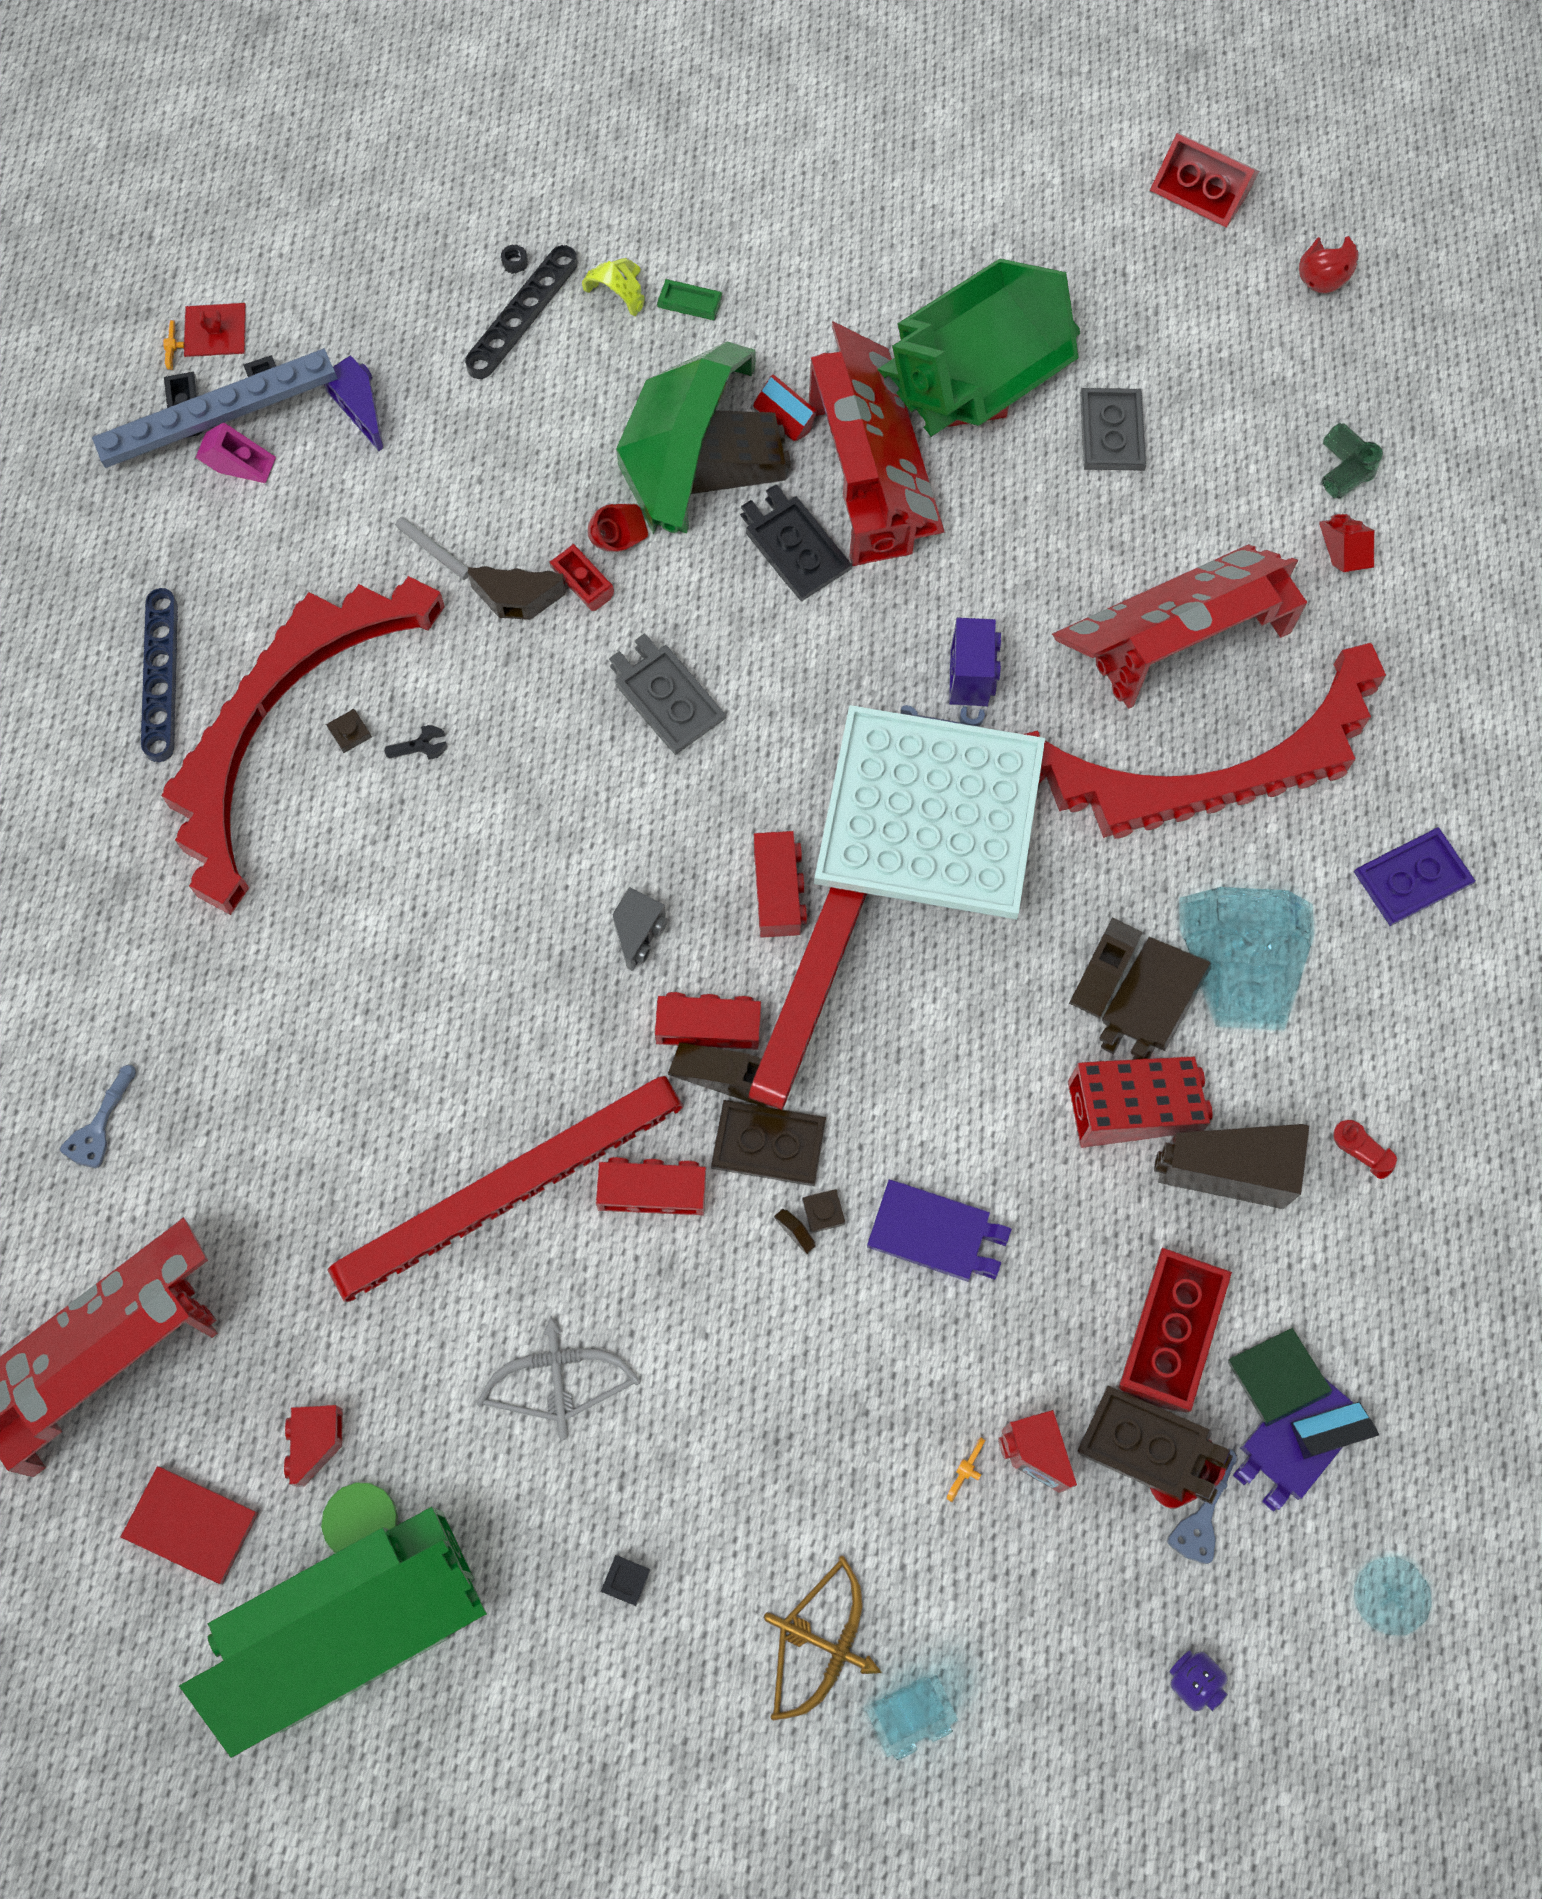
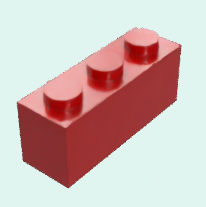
M794 831L754 833L760 938L800 935L801 925L807 924L806 904L799 905V893H804L803 873H797L796 863L802 862L801 842L794 843Z
M669 992L666 996H658L655 1024L656 1044L678 1046L680 1042L714 1048L759 1050L761 1001H754V998L749 996H737L734 1000L720 999V996L714 994H703L700 998L686 997L685 994L679 992Z
M608 1158V1162H599L596 1195L598 1211L704 1216L706 1167L699 1166V1163L695 1161H679L678 1165H664V1161L658 1159H645L643 1164L629 1163V1160L626 1158Z

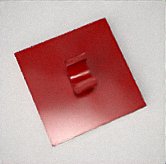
M246 304L185 306L184 357L245 354Z

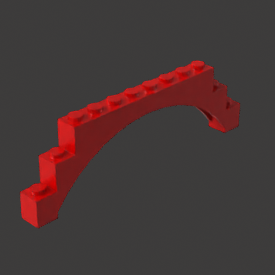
M408 576L402 585H398L395 588L391 600L358 584L352 593L346 595L342 608L310 592L302 601L295 605L292 616L285 625L279 627L271 645L267 650L260 653L255 667L249 675L242 678L234 696L223 704L218 718L212 726H208L204 730L201 741L194 751L186 755L181 769L175 777L167 781L161 795L170 809L190 819L181 825L175 841L184 853L204 863L203 866L196 869L189 885L198 898L231 915L249 889L242 876L239 875L234 860L230 812L233 789L241 761L252 737L267 713L284 693L304 675L345 649L369 639L397 631L423 628L429 631L445 608L440 591Z
M1372 642L1341 650L1333 664L1337 672L1329 693L1312 717L1294 734L1276 747L1251 760L1226 769L1182 776L1139 775L1087 762L1045 741L1039 783L1047 777L1059 811L1069 809L1070 812H1078L1085 809L1090 803L1103 838L1113 835L1115 839L1130 835L1134 829L1142 827L1145 830L1156 829L1167 820L1175 819L1176 822L1186 821L1192 818L1195 813L1204 810L1208 814L1222 810L1226 804L1237 802V805H1245L1254 801L1256 796L1267 794L1268 797H1275L1293 786L1304 789L1314 785L1317 780L1328 777L1330 781L1337 780L1348 773L1349 768L1356 759L1347 739L1361 734L1371 718L1363 697L1374 694L1386 674ZM1038 730L1024 734L1040 737Z

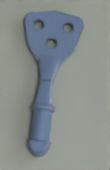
M128 1064L119 1070V1074L113 1084L106 1090L101 1107L92 1122L75 1131L61 1145V1153L76 1164L92 1168H99L102 1165L107 1149L105 1130L110 1113L117 1103L122 1100L124 1091L136 1075L134 1066ZM92 1138L93 1141L87 1144V1140ZM73 1146H76L74 1151H70ZM95 1154L93 1159H89L91 1155Z
M1229 1449L1230 1455H1233L1228 1469L1225 1471V1476L1215 1487L1218 1492L1213 1504L1203 1502L1195 1514L1179 1522L1167 1539L1169 1546L1187 1559L1203 1564H1209L1213 1561L1216 1539L1211 1520L1215 1504L1223 1490L1227 1488L1228 1478L1233 1466L1237 1462V1455L1233 1449ZM1195 1529H1198V1530H1199V1532H1200V1536H1199V1537H1196V1536L1194 1535V1530H1195ZM1179 1536L1183 1538V1544L1178 1542ZM1200 1548L1205 1550V1555L1200 1554Z

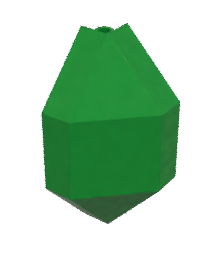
M727 341L645 381L616 451L618 466L653 535L657 525L662 526L663 529L671 533L678 531L688 532V504L703 439L730 374L735 371L752 376L756 361L755 349Z

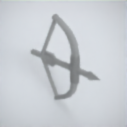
M550 1315L544 1331V1335L549 1337L550 1351L548 1353L544 1352V1354L539 1353L538 1355L537 1353L534 1355L530 1354V1356L511 1361L496 1371L480 1395L477 1406L482 1407L486 1405L557 1421L560 1440H566L568 1437L567 1419L633 1384L639 1385L640 1379L622 1359L604 1350L579 1349V1347L577 1349L572 1348V1350L567 1349V1351L565 1349L559 1350L557 1334H560L562 1331ZM583 1359L602 1360L620 1367L630 1380L573 1409L571 1394L563 1391L561 1365L562 1363L567 1364V1362L569 1364L571 1362L576 1363V1361L581 1362ZM544 1365L545 1367H548V1365L552 1366L554 1393L547 1398L548 1413L486 1399L493 1386L508 1374L527 1367L534 1369V1367L539 1368V1366L543 1367Z

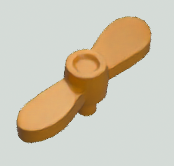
M170 320L168 338L163 339V346L166 351L165 366L168 370H173L174 351H177V348H184V342H177L175 339V320Z
M980 1437L968 1460L963 1459L956 1471L959 1476L947 1495V1500L950 1502L954 1501L965 1478L969 1479L971 1476L976 1480L980 1479L982 1474L974 1470L975 1466L973 1463L986 1441L985 1439Z

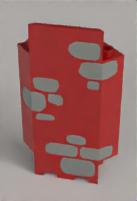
M832 321V329L839 352L822 353L811 357L809 404L817 410L816 416L826 414L843 471V498L852 526L849 553L852 566L911 555L913 554L915 539L942 534L945 531L907 407L896 394L899 388L890 376L884 378L877 370L892 360L888 348Z
M1248 544L1054 632L1052 635L1057 642L1091 658L1096 657V666L1103 676L1107 675L1110 679L1114 696L1118 701H1123L1129 709L1134 707L1150 665L1253 617L1257 618L1261 626L1270 622L1280 638L1290 634L1307 604L1306 599L1290 577L1298 559L1289 558L1284 560L1281 559V555L1269 550L1259 552L1256 551L1255 546Z
M184 1217L0 1356V1460L7 1471L35 1477L44 1470L46 1466L36 1452L63 1432L56 1422L182 1324L187 1323L211 1338L218 1334L212 1326L217 1321L204 1304L200 1305L195 1298H191L196 1292L185 1279L206 1263L208 1258Z

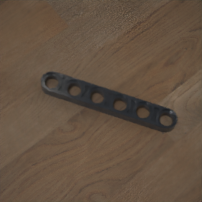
M560 245L548 254L470 350L465 358V363L471 377L484 379L493 373L575 271L577 257L572 247ZM560 257H569L571 259V262L566 265H560L556 261ZM545 277L555 279L551 285H542L539 282ZM533 297L539 300L533 306L523 304V301L527 298ZM512 318L522 321L516 327H510L506 325V322ZM495 339H501L505 342L499 348H493L489 346V343ZM478 360L488 363L483 369H475L472 367V364Z

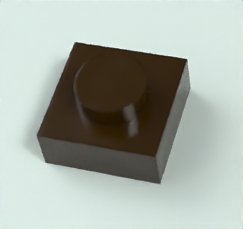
M355 709L326 724L343 753L372 738Z
M836 1189L802 1197L811 1234L845 1225L846 1222Z

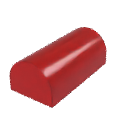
M572 544L549 562L550 567L557 574L564 575L565 583L591 611H596L612 598L614 594L613 585L575 544Z

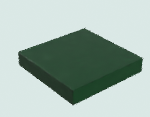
M1293 1328L1228 1359V1364L1266 1427L1332 1393V1389Z

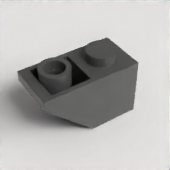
M629 887L612 915L626 967L633 971L638 963L644 964L651 951L649 943L654 935L659 937L662 934L668 919L665 918L664 904Z

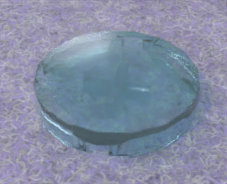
M1382 1557L1367 1563L1358 1573L1354 1585L1355 1605L1361 1618L1372 1629L1385 1635L1405 1636L1417 1630L1428 1619L1432 1606L1431 1590L1427 1581L1423 1579L1422 1575L1418 1572L1419 1570L1412 1563L1398 1557Z

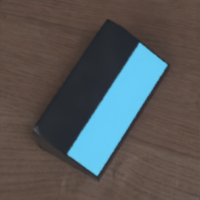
M1360 1402L1290 1423L1304 1459L1379 1436L1376 1426Z

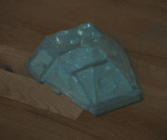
M1218 887L1180 897L1179 928L1189 953L1211 962V970L1205 978L1201 989L1215 1026L1284 1031L1314 938L1313 904L1289 890Z

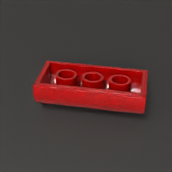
M1161 1248L1120 1380L1119 1388L1123 1392L1164 1409L1177 1412L1192 1411L1232 1272Z

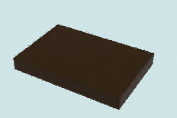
M723 1100L711 1169L815 1186L826 1117Z

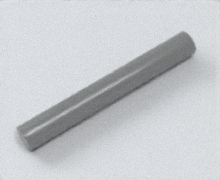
M400 517L397 520L395 526L461 579L465 580L469 577L468 567L404 517Z

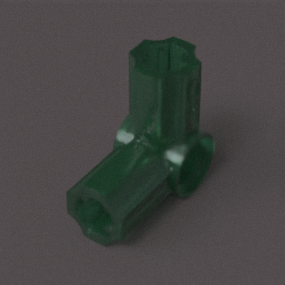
M1339 422L1324 437L1323 444L1343 462L1323 476L1321 483L1333 498L1341 499L1362 482H1369L1375 478L1382 460L1383 451L1378 444L1365 442L1345 423L1341 424Z

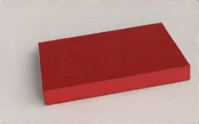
M157 1466L120 1537L223 1585L258 1512Z

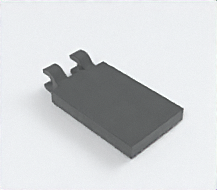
M644 633L635 640L637 644L635 650L643 659L632 667L625 656L619 651L609 658L612 663L610 668L619 677L615 680L616 687L676 755L725 720L726 714L667 645L658 650L651 639Z

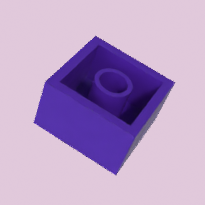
M956 617L950 648L949 705L988 707L990 696L996 695L997 681L1000 680L1001 661H997V652H1000L1001 632H995L996 619Z

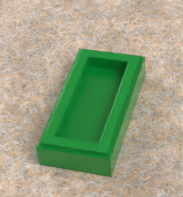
M665 279L657 301V307L714 321L722 300V292Z

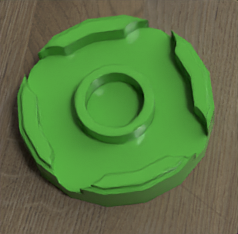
M353 1483L342 1487L329 1499L323 1511L321 1528L325 1542L336 1553L382 1527L387 1529L395 1527L398 1523V1513L395 1503L388 1493L371 1483Z

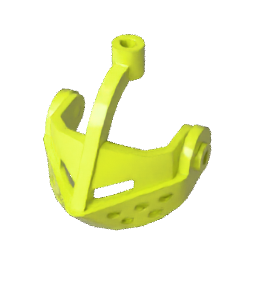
M627 258L601 263L596 268L589 270L582 280L583 290L588 293L593 288L598 287L600 282L608 286L624 300L629 313L633 316H636L642 310L645 301L644 295L641 294V285L636 280V276L640 273L641 269L636 263Z

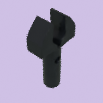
M433 725L422 726V733L417 739L385 746V755L390 759L422 752L427 755L428 760L438 758L448 747L446 741L435 745L429 744V741L432 738L444 737L445 733L442 729Z

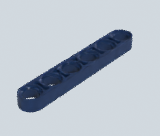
M166 588L154 589L147 595L145 601L141 748L149 760L158 763L166 761L173 754L175 737L178 604L172 592ZM160 599L170 600V605L164 610L154 609L155 603ZM165 626L170 629L169 633L163 638L153 637L154 631L159 627ZM161 654L169 656L165 665L160 667L152 665L153 659ZM158 683L168 684L165 693L161 695H153L151 693L154 685ZM162 711L167 713V718L164 722L160 724L151 723V717L156 712ZM161 740L166 742V748L162 752L157 754L150 752V746L155 741Z

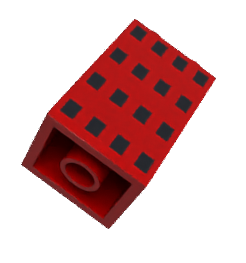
M1195 1056L1078 1063L1068 1080V1087L1080 1147L1086 1148L1173 1136L1181 1132L1204 1131L1210 1124V1120H1212L1213 1112L1210 1101L1204 1098L1202 1087L1205 1086V1076L1202 1067H1197Z

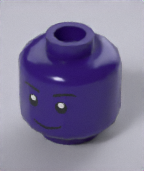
M1189 1650L1169 1671L1173 1676L1170 1683L1172 1690L1193 1711H1201L1208 1707L1213 1712L1228 1696L1223 1690L1228 1681L1227 1674L1205 1652L1193 1654Z

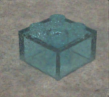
M928 1674L862 1708L882 1754L886 1757L893 1755L896 1760L916 1752L918 1748L915 1743L926 1737L934 1742L953 1732L951 1724L958 1721L937 1674Z

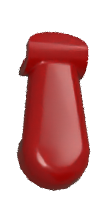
M1344 1120L1336 1125L1333 1138L1341 1150L1370 1167V1172L1379 1179H1385L1393 1172L1397 1163L1396 1155L1390 1148L1384 1150L1365 1132L1364 1127L1354 1120Z

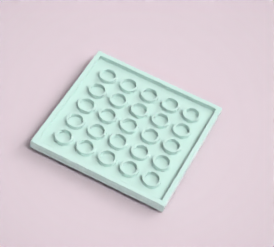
M849 705L814 884L1017 920L1045 738Z

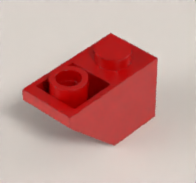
M1336 514L1331 516V520L1319 521L1334 567L1342 572L1374 568L1375 530L1364 525L1362 521L1350 518L1348 514Z
M326 1405L291 1408V1417L286 1418L285 1422L286 1440H290V1455L286 1456L284 1460V1475L286 1479H289L290 1485L305 1487L342 1447L343 1409L339 1406Z

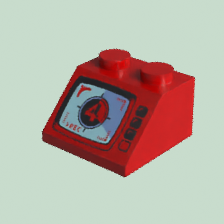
M1053 1410L1012 1421L1001 1430L1003 1436L998 1438L999 1447L1003 1458H1010L1013 1467L1058 1493L1077 1486Z

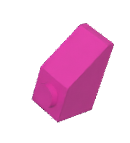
M223 422L205 433L195 458L218 473L266 483L276 457Z

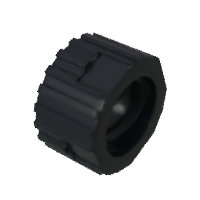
M508 245L502 250L501 262L505 271L516 274L527 268V253L520 245ZM511 258H521L518 261H509Z

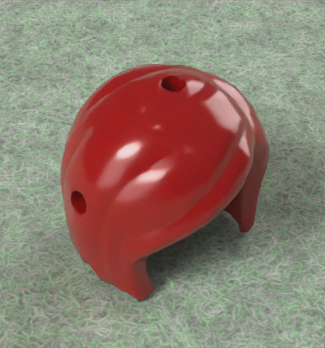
M1350 236L1345 237L1344 243L1340 248L1324 249L1320 241L1321 238H1316L1309 249L1302 255L1299 263V274L1307 287L1317 293L1325 294L1338 290L1350 280L1359 259L1356 244L1353 243Z

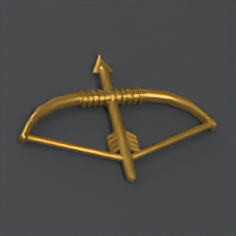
M842 1555L839 1556L837 1564L785 1619L769 1612L764 1614L766 1622L780 1628L774 1712L770 1716L773 1721L807 1714L825 1699L835 1681L838 1680L837 1676H840L839 1672L842 1671L843 1662L847 1661L861 1668V1674L882 1673L870 1656L864 1659L851 1653L849 1650L852 1647L851 1643H854L853 1639L856 1638L855 1634L858 1633L857 1629L863 1606L861 1586L849 1563ZM843 1567L851 1582L852 1606L848 1623L844 1624L845 1628L841 1631L843 1632L840 1634L841 1638L838 1639V1644L836 1643L835 1645L811 1633L810 1623L797 1617V1615ZM788 1641L798 1647L808 1642L831 1653L832 1658H830V1663L827 1664L826 1673L824 1672L823 1674L824 1679L813 1696L796 1709L780 1712L785 1642Z

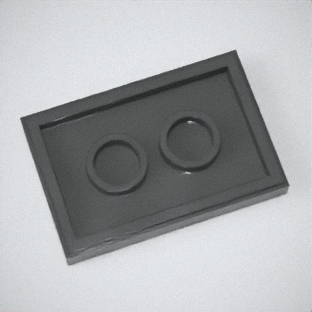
M1081 388L1080 405L1084 470L1145 471L1146 454L1142 390L1129 388Z

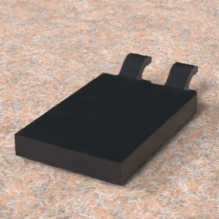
M775 484L766 490L768 497L765 498V501L773 511L763 516L756 504L750 500L741 506L744 512L740 516L749 525L746 527L747 536L802 602L850 571L852 564L799 498L795 496L788 500L781 488Z

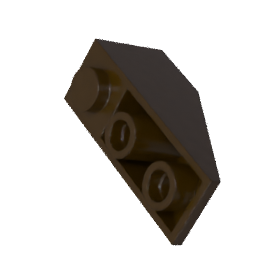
M679 1042L668 1075L758 1106H767L764 1103L749 1098V1092L762 1058L742 1052Z

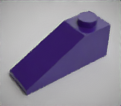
M350 355L333 366L338 379L326 383L324 386L326 392L379 452L383 449L374 393L370 382L373 377L365 364L359 365Z

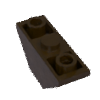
M481 566L479 568L468 567V576L472 589L499 618L531 620L566 593L564 575L553 571L528 572L518 568L500 570L488 566Z
M1112 917L1069 1004L1100 1019L1143 932Z

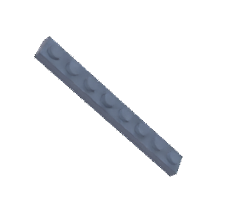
M323 348L93 436L92 439L100 461L105 468H108L338 378L327 352Z

